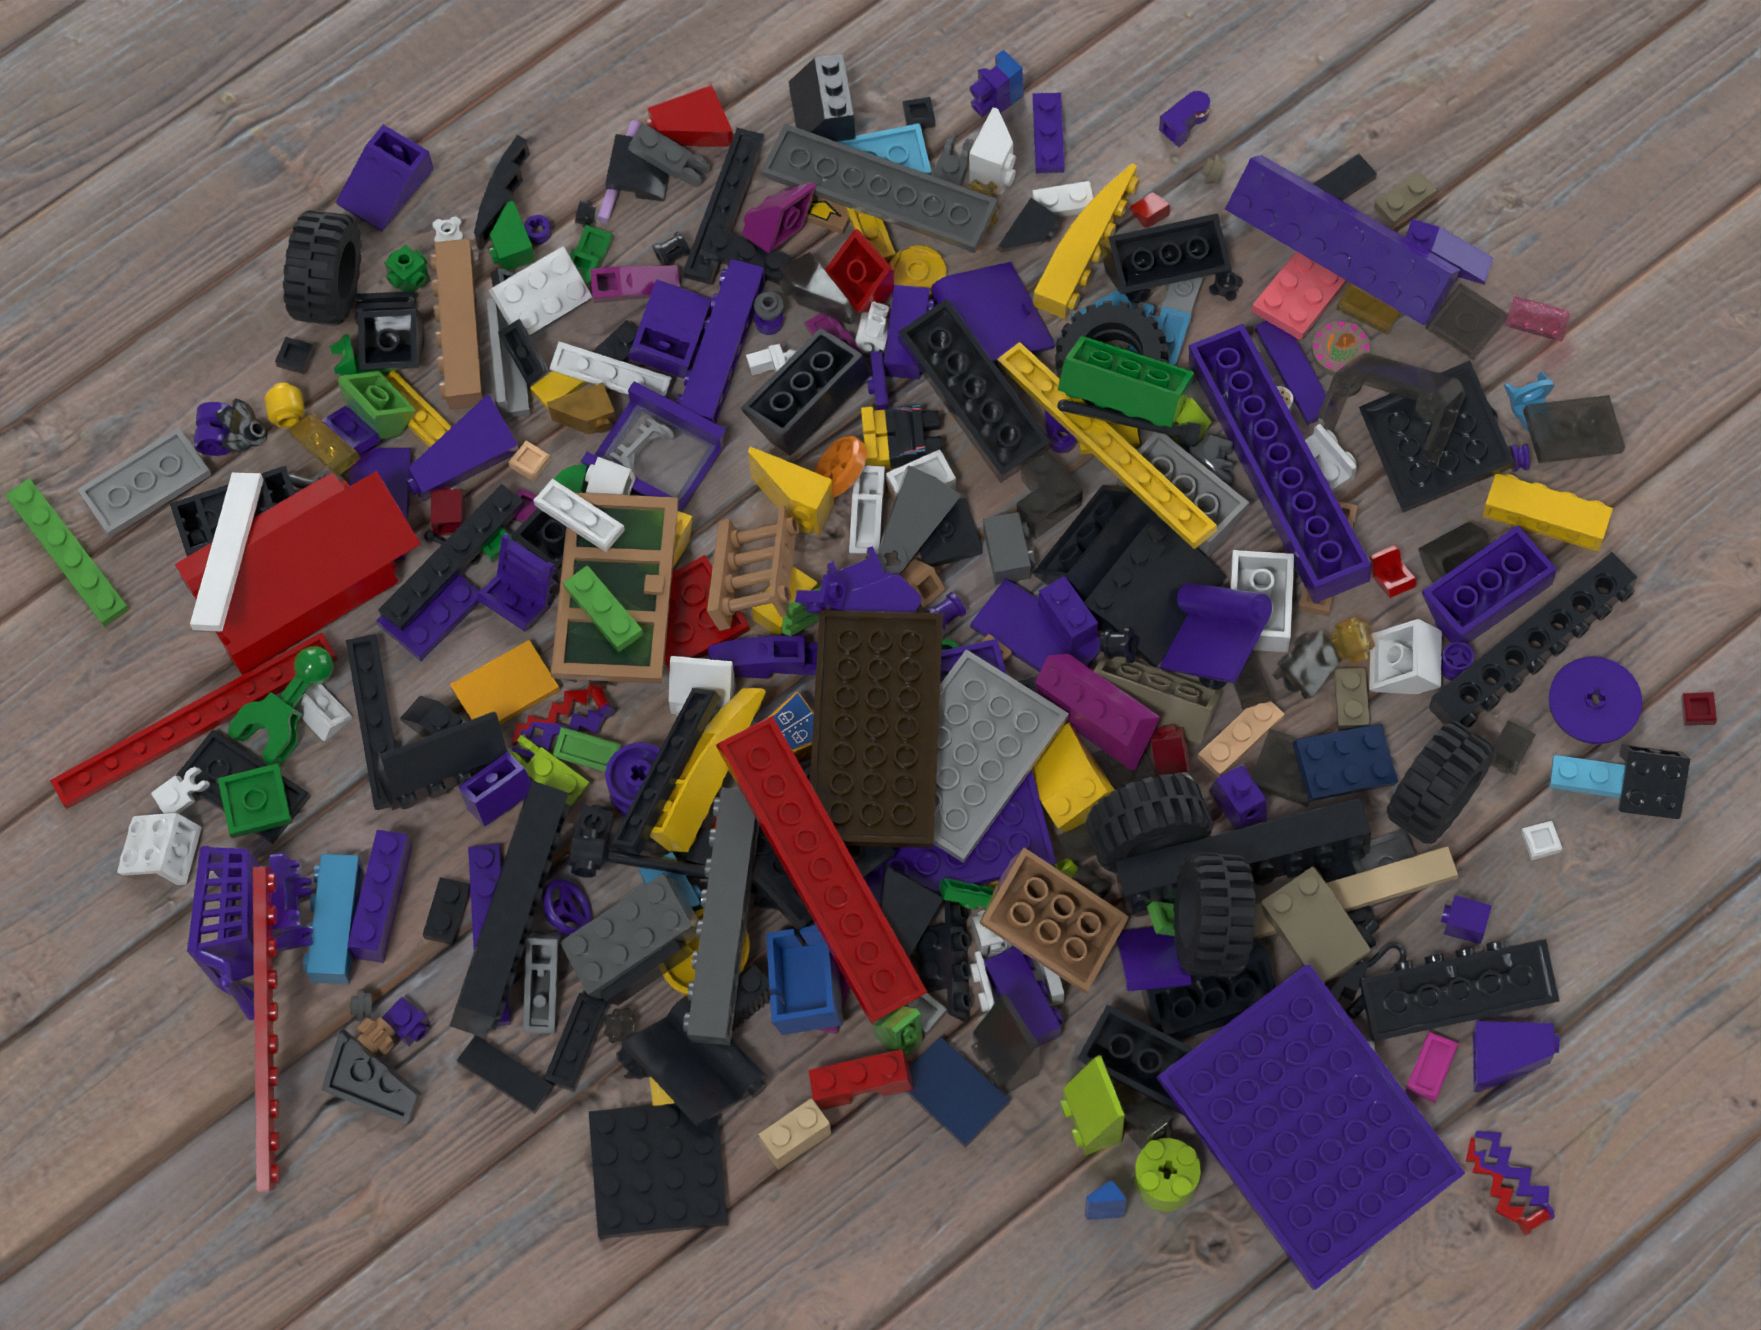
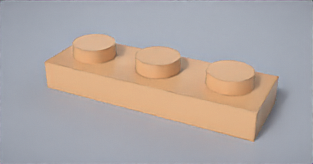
M1261 694L1198 753V759L1217 777L1224 775L1284 719L1285 714L1266 696Z

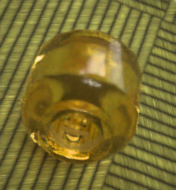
M1357 617L1334 625L1336 630L1331 633V640L1340 660L1350 659L1351 663L1355 664L1369 658L1367 652L1373 650L1375 642L1367 622L1358 621Z

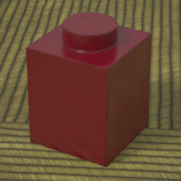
M451 487L431 490L430 523L432 530L436 533V536L452 535L465 521V501L461 489L456 490Z
M1165 725L1159 727L1157 731H1153L1150 742L1157 776L1188 772L1190 758L1184 727L1175 728L1174 725Z

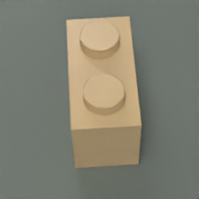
M811 1098L763 1130L758 1136L761 1147L776 1168L780 1170L830 1136L831 1128L830 1123Z

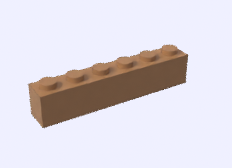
M469 238L435 242V254H430L432 271H437V279H432L434 297H439V304L434 305L436 322L441 324V330H436L437 346L442 348L443 356H438V367L440 374L444 373L445 382H440L441 399H447L450 410L473 408L484 398L473 251Z

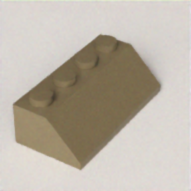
M1104 655L1094 669V672L1160 716L1154 731L1165 725H1174L1175 728L1184 727L1187 743L1201 744L1207 734L1223 692L1220 689L1212 690L1206 688L1200 682L1137 660L1133 663H1127L1126 657L1107 659Z

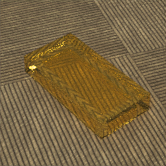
M1352 283L1349 284L1336 307V310L1386 335H1389L1402 312Z

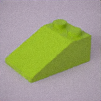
M1098 1056L1063 1087V1099L1059 1100L1065 1119L1070 1117L1074 1128L1070 1129L1075 1146L1077 1148L1082 1146L1085 1156L1122 1142L1124 1112L1101 1056Z

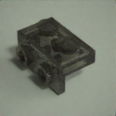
M1322 630L1312 634L1304 633L1299 636L1293 643L1295 648L1278 661L1277 665L1279 667L1272 675L1276 680L1286 677L1304 699L1314 696L1344 658Z

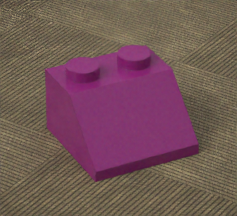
M811 182L782 189L775 195L768 196L756 208H750L744 216L743 221L745 225L742 235L768 253L803 230L816 185Z

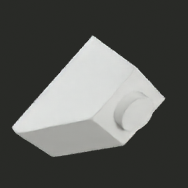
M985 910L978 912L976 917H972V928L978 951H981L983 959L996 956L1012 948L1010 943L979 924Z

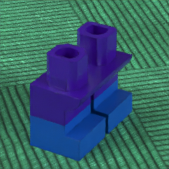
M1004 49L995 56V67L991 70L986 68L978 70V80L970 86V93L974 97L971 101L972 109L981 117L989 113L993 107L1002 113L1024 96L1023 68Z

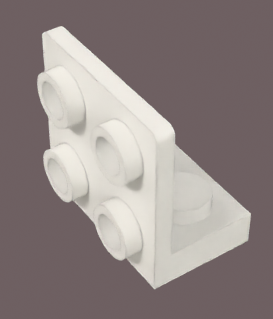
M178 813L134 816L128 829L117 872L123 876L156 873L176 885H186L202 827Z

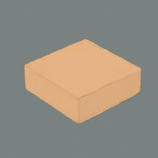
M525 441L508 463L510 468L534 482L551 458L543 450Z

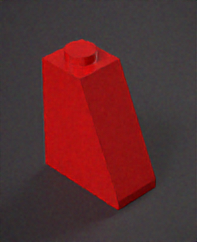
M712 85L648 107L649 119L645 120L646 125L680 146L730 147L733 139L732 128Z

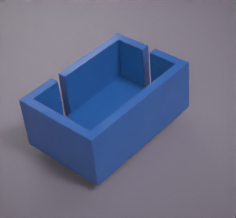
M816 925L804 927L800 931V934L808 944L807 946H804V942L794 929L766 933L769 987L774 994L770 995L771 1021L781 1035L843 1025L840 969Z

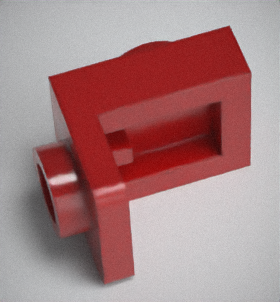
M1396 545L1370 556L1373 579L1389 598L1417 587L1416 578L1401 561L1400 550Z

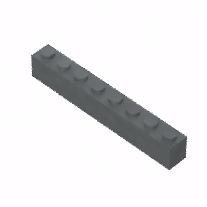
M721 788L720 798H715L713 812L714 816L717 817L716 828H711L709 845L713 847L712 858H707L705 865V876L709 877L707 889H703L701 894V908H704L703 920L699 919L697 923L696 936L697 939H700L699 951L695 950L693 953L692 968L696 970L694 982L690 981L688 987V1000L691 1001L690 1013H685L683 1029L684 1032H687V1036L692 1042L730 1046L760 825L740 789Z

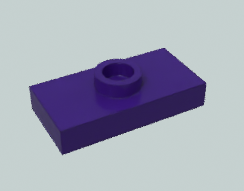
M881 351L870 352L872 376L867 377L869 394H875L876 410H886L889 407L883 355Z

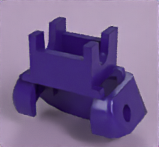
M873 546L867 548L866 560L838 571L833 561L827 563L828 571H826V574H832L847 582L842 611L914 613L921 604V596L899 574L892 575L890 571L887 573L883 572Z

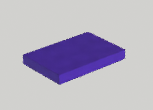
M1154 927L1121 931L1116 941L1127 991L1191 985V975L1181 968L1180 960L1177 958V948L1174 942L1175 936L1156 934Z

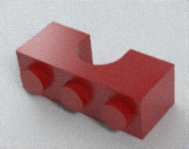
M902 1049L808 1070L813 1101L820 1110L852 1104L851 1098L863 1093L876 1092L885 1097L914 1090L909 1059Z

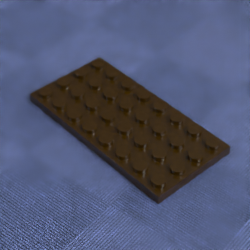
M819 611L810 783L845 846L933 848L943 613Z

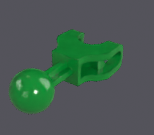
M309 646L297 654L294 661L296 675L280 697L270 692L260 702H250L243 705L228 727L229 736L235 741L242 742L248 740L257 730L266 728L269 740L263 751V759L268 765L278 763L281 766L295 750L299 739L297 722L302 716V713L296 710L295 706L311 685L324 683L332 674V657L321 647Z

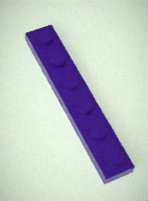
M499 844L468 847L473 949H475L502 868ZM509 991L505 1000L506 1005L497 1026L510 1025Z

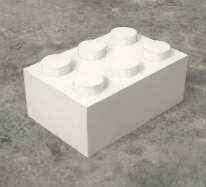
M1233 550L1230 588L1267 595L1272 602L1271 616L1253 650L1288 652L1291 637L1294 554Z

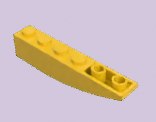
M1129 165L1111 180L1089 202L1072 223L1058 244L1034 291L1033 304L1036 308L1066 319L1070 309L1073 311L1076 309L1081 297L1079 292L1082 286L1087 287L1091 280L1093 264H1098L1102 258L1099 243L1107 237L1114 235L1116 224L1114 223L1117 217H1123L1128 205V201H1126L1128 195L1134 194L1140 181V178L1136 177L1137 165Z
M742 688L706 725L650 834L652 839L668 851L688 852L694 844L700 826L708 816L709 808L716 794L721 789L722 781L728 771V767L716 745L750 726L755 714L761 707V701L766 693L764 689Z

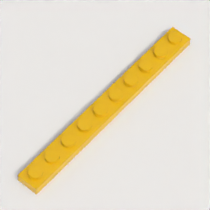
M1017 343L997 359L998 366L1193 549H1196L1217 532V525L1107 422L1060 411L1057 403L1062 399L1082 404L1086 403L1081 398H1071L1066 393L1058 391L1060 379L1022 343Z

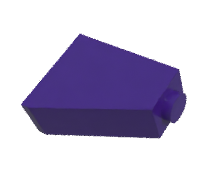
M1476 1021L1472 1030L1474 1092H1483L1550 1064L1554 1054L1559 1053L1560 1048L1559 1034H1554V1023Z

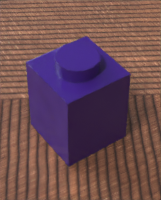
M1454 895L1452 904H1445L1441 923L1446 924L1444 935L1481 945L1492 905Z

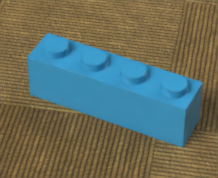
M321 854L320 865H315L314 882L318 883L317 892L311 895L310 910L311 913H314L313 923H309L307 926L313 930V934L307 935V938H312L314 943L310 945L309 953H305L303 958V971L307 972L312 983H350L352 955L347 945L359 902L363 865L357 855Z

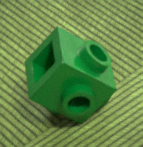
M405 244L401 249L393 251L384 262L387 271L386 279L395 289L399 288L402 292H415L430 280L426 267L428 262L420 251H413Z

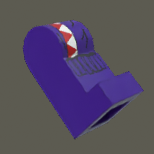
M1193 91L1160 116L1159 130L1178 148L1187 142L1188 131L1195 124H1202L1208 119L1210 111L1209 96L1202 91Z

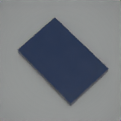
M941 1036L910 1066L914 1090L907 1091L906 1093L965 1148L1010 1104V1100Z

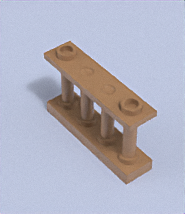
M785 506L779 507L778 522L776 524L741 532L735 528L730 519L719 521L707 613L719 631L731 628L732 615L735 614V611L770 603L774 605L781 617L787 616L788 603L791 601L790 582L796 534L799 533V526L794 516L791 517ZM776 536L775 546L740 554L744 543ZM773 559L771 569L737 576L738 570L743 565ZM771 581L770 590L767 592L734 599L738 588Z

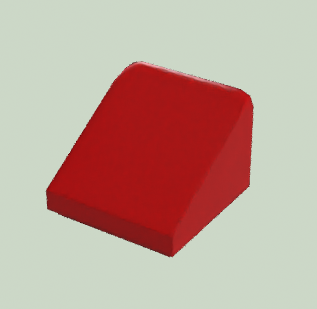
M1153 192L1129 206L1130 211L1145 229L1170 214L1168 202Z

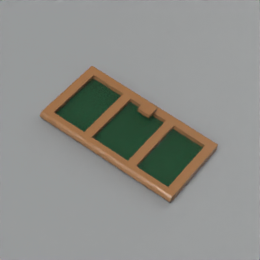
M575 493L624 525L625 531L608 551L604 552L566 526L551 677L555 679L662 684L679 506L678 498ZM587 565L643 631V636L619 653L564 589L563 582Z

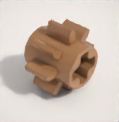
M366 1017L357 1027L359 1034H361L357 1040L374 1054L381 1052L385 1056L395 1045L391 1039L395 1031L380 1017H377L375 1021H371Z

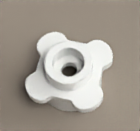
M452 217L449 220H435L433 222V229L436 230L435 242L463 239V234L459 228L461 220L458 217Z

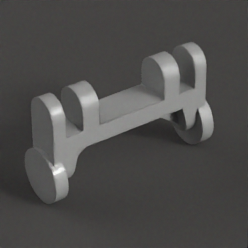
M650 417L644 420L649 428L643 424L636 428L641 436L629 448L623 444L616 448L621 456L614 452L609 455L616 464L631 469L634 476L637 475L634 467L635 456L651 440L658 438L672 440L675 437L664 424L660 425Z

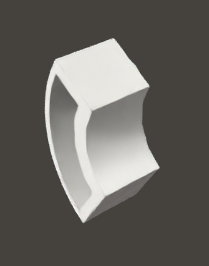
M598 457L595 465L591 464L586 473L585 481L589 482L586 494L630 495L636 477L631 469ZM598 508L621 524L628 512V509Z

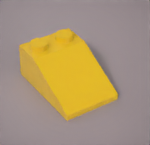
M750 446L748 457L753 481L778 509L781 506L787 508L791 517L794 516L796 518L799 531L806 534L812 532L820 535L835 506L832 496V479Z
M1070 722L1061 728L1032 768L1042 805L1057 828L1070 834L1086 823L1090 809L1093 805L1098 804V800L1104 796L1107 797L1110 795V792L1115 790Z

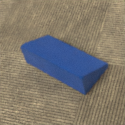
M1113 1181L1107 1182L1086 1197L1085 1217L1087 1220L1121 1218L1125 1216L1127 1200Z

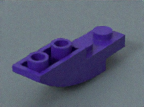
M761 636L736 639L710 645L708 647V659L732 661L735 677L769 679L771 673L816 676L818 643L804 642V636Z

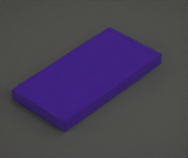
M369 448L356 457L351 453L349 486L377 471L407 522L410 489L406 479L409 478L408 467L411 465L412 460L411 448ZM406 553L395 560H406Z
M1006 578L970 623L971 629L984 637L990 634L995 639H998L1000 643L1012 651L1013 656L1038 672L1041 671L1049 655L1068 653L1087 667H1090L1101 652V639L1097 637L1071 653L1038 606L1039 599Z

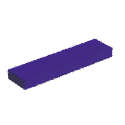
M1268 321L1255 325L1256 334L1286 388L1292 393L1293 401L1305 423L1310 425L1334 415L1335 409L1295 337Z

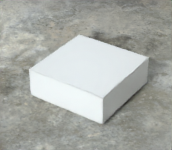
M1552 821L1522 828L1521 834L1531 860L1561 853L1562 846Z

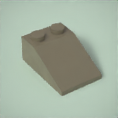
M1314 867L1261 901L1264 916L1302 966L1310 964L1324 984L1371 953V949Z

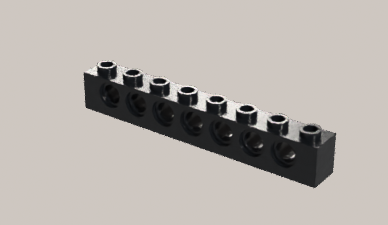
M1611 552L1433 695L1429 709L1443 724L1449 721H1458L1469 729L1478 720L1477 716L1484 710L1489 712L1501 701L1500 697L1507 691L1510 694L1515 692L1522 685L1524 677L1529 673L1532 675L1537 674L1545 666V660L1552 655L1557 657L1563 653L1571 639L1574 637L1580 639L1589 631L1590 624L1596 619L1599 621L1605 619L1613 610L1612 606L1618 601L1621 603L1626 602L1635 592L1633 588L1637 576ZM1596 588H1605L1609 593H1599ZM1573 606H1583L1587 611L1579 612ZM1558 623L1564 627V630H1557L1551 624ZM1529 642H1538L1542 645V648H1534ZM1506 660H1516L1520 665L1516 667L1511 666ZM1493 678L1497 681V684H1487L1483 679ZM1470 696L1475 702L1466 703L1461 697Z

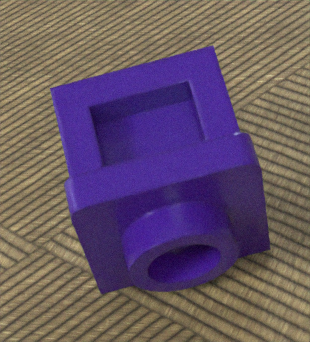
M824 574L821 590H797L795 603L806 607V612L819 615L820 610L842 611L847 582L832 574Z

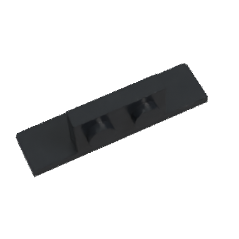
M944 900L945 924L926 928L918 941L919 975L927 993L947 989L948 1015L964 1022L970 1020L972 1005L968 980L970 978L967 952L969 938L966 924L968 908L962 906L960 902Z

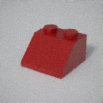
M854 229L825 268L823 274L858 313L869 312L872 302L884 305L893 293L894 269L858 229Z

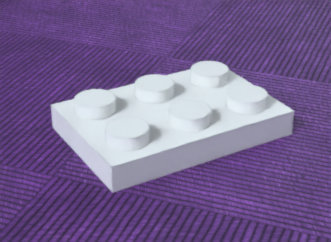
M564 246L489 289L508 325L520 319L529 335L592 298L590 291Z

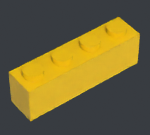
M1495 474L1482 517L1514 527L1518 525L1521 529L1599 552L1613 508L1606 506L1600 501H1588L1578 498L1570 492H1558L1548 489L1540 483L1531 484L1521 481L1510 474Z

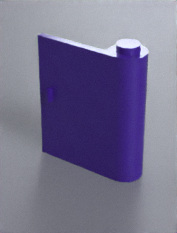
M1011 261L949 275L937 280L931 286L930 291L937 304L945 299L949 300L998 369L997 359L1019 342L1032 354L1054 349L1055 344Z
M1192 582L1185 583L1178 591L1177 602L1180 609L1187 614V617L1159 667L1166 671L1235 683L1271 616V599L1262 593Z

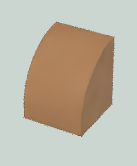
M913 559L901 572L897 573L921 596L920 607L925 608L946 590L933 567L916 559Z

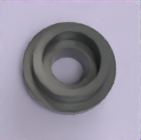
M774 292L761 293L754 302L756 314L764 320L776 319L782 313L784 307L782 298ZM765 303H774L770 307L764 306Z
M357 990V995L351 996L350 1014L356 1015V1021H362L363 1018H370L371 993H363V990Z

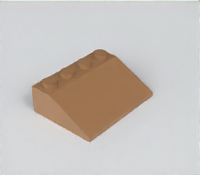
M1023 848L1008 864L996 885L979 924L1082 992L1087 993L1129 916L1026 848Z

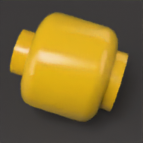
M281 382L275 384L264 396L267 418L279 428L294 427L298 425L305 415L302 392L299 388L289 383Z

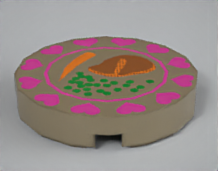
M1332 321L1323 325L1315 333L1311 351L1315 364L1323 372L1335 377H1345V375L1359 373L1367 365L1371 346L1366 332L1357 324L1348 321Z

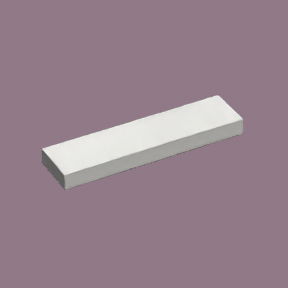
M558 342L550 366V371L594 385L603 382L606 389L628 396V389L636 381L666 397L672 379L669 376L562 342Z

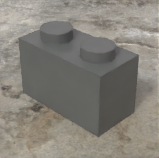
M1019 512L983 518V532L995 585L1001 584L1005 578L1010 582L1030 579L1031 567H1035L1033 550L1026 547L1025 540H1029L1027 523H1021Z

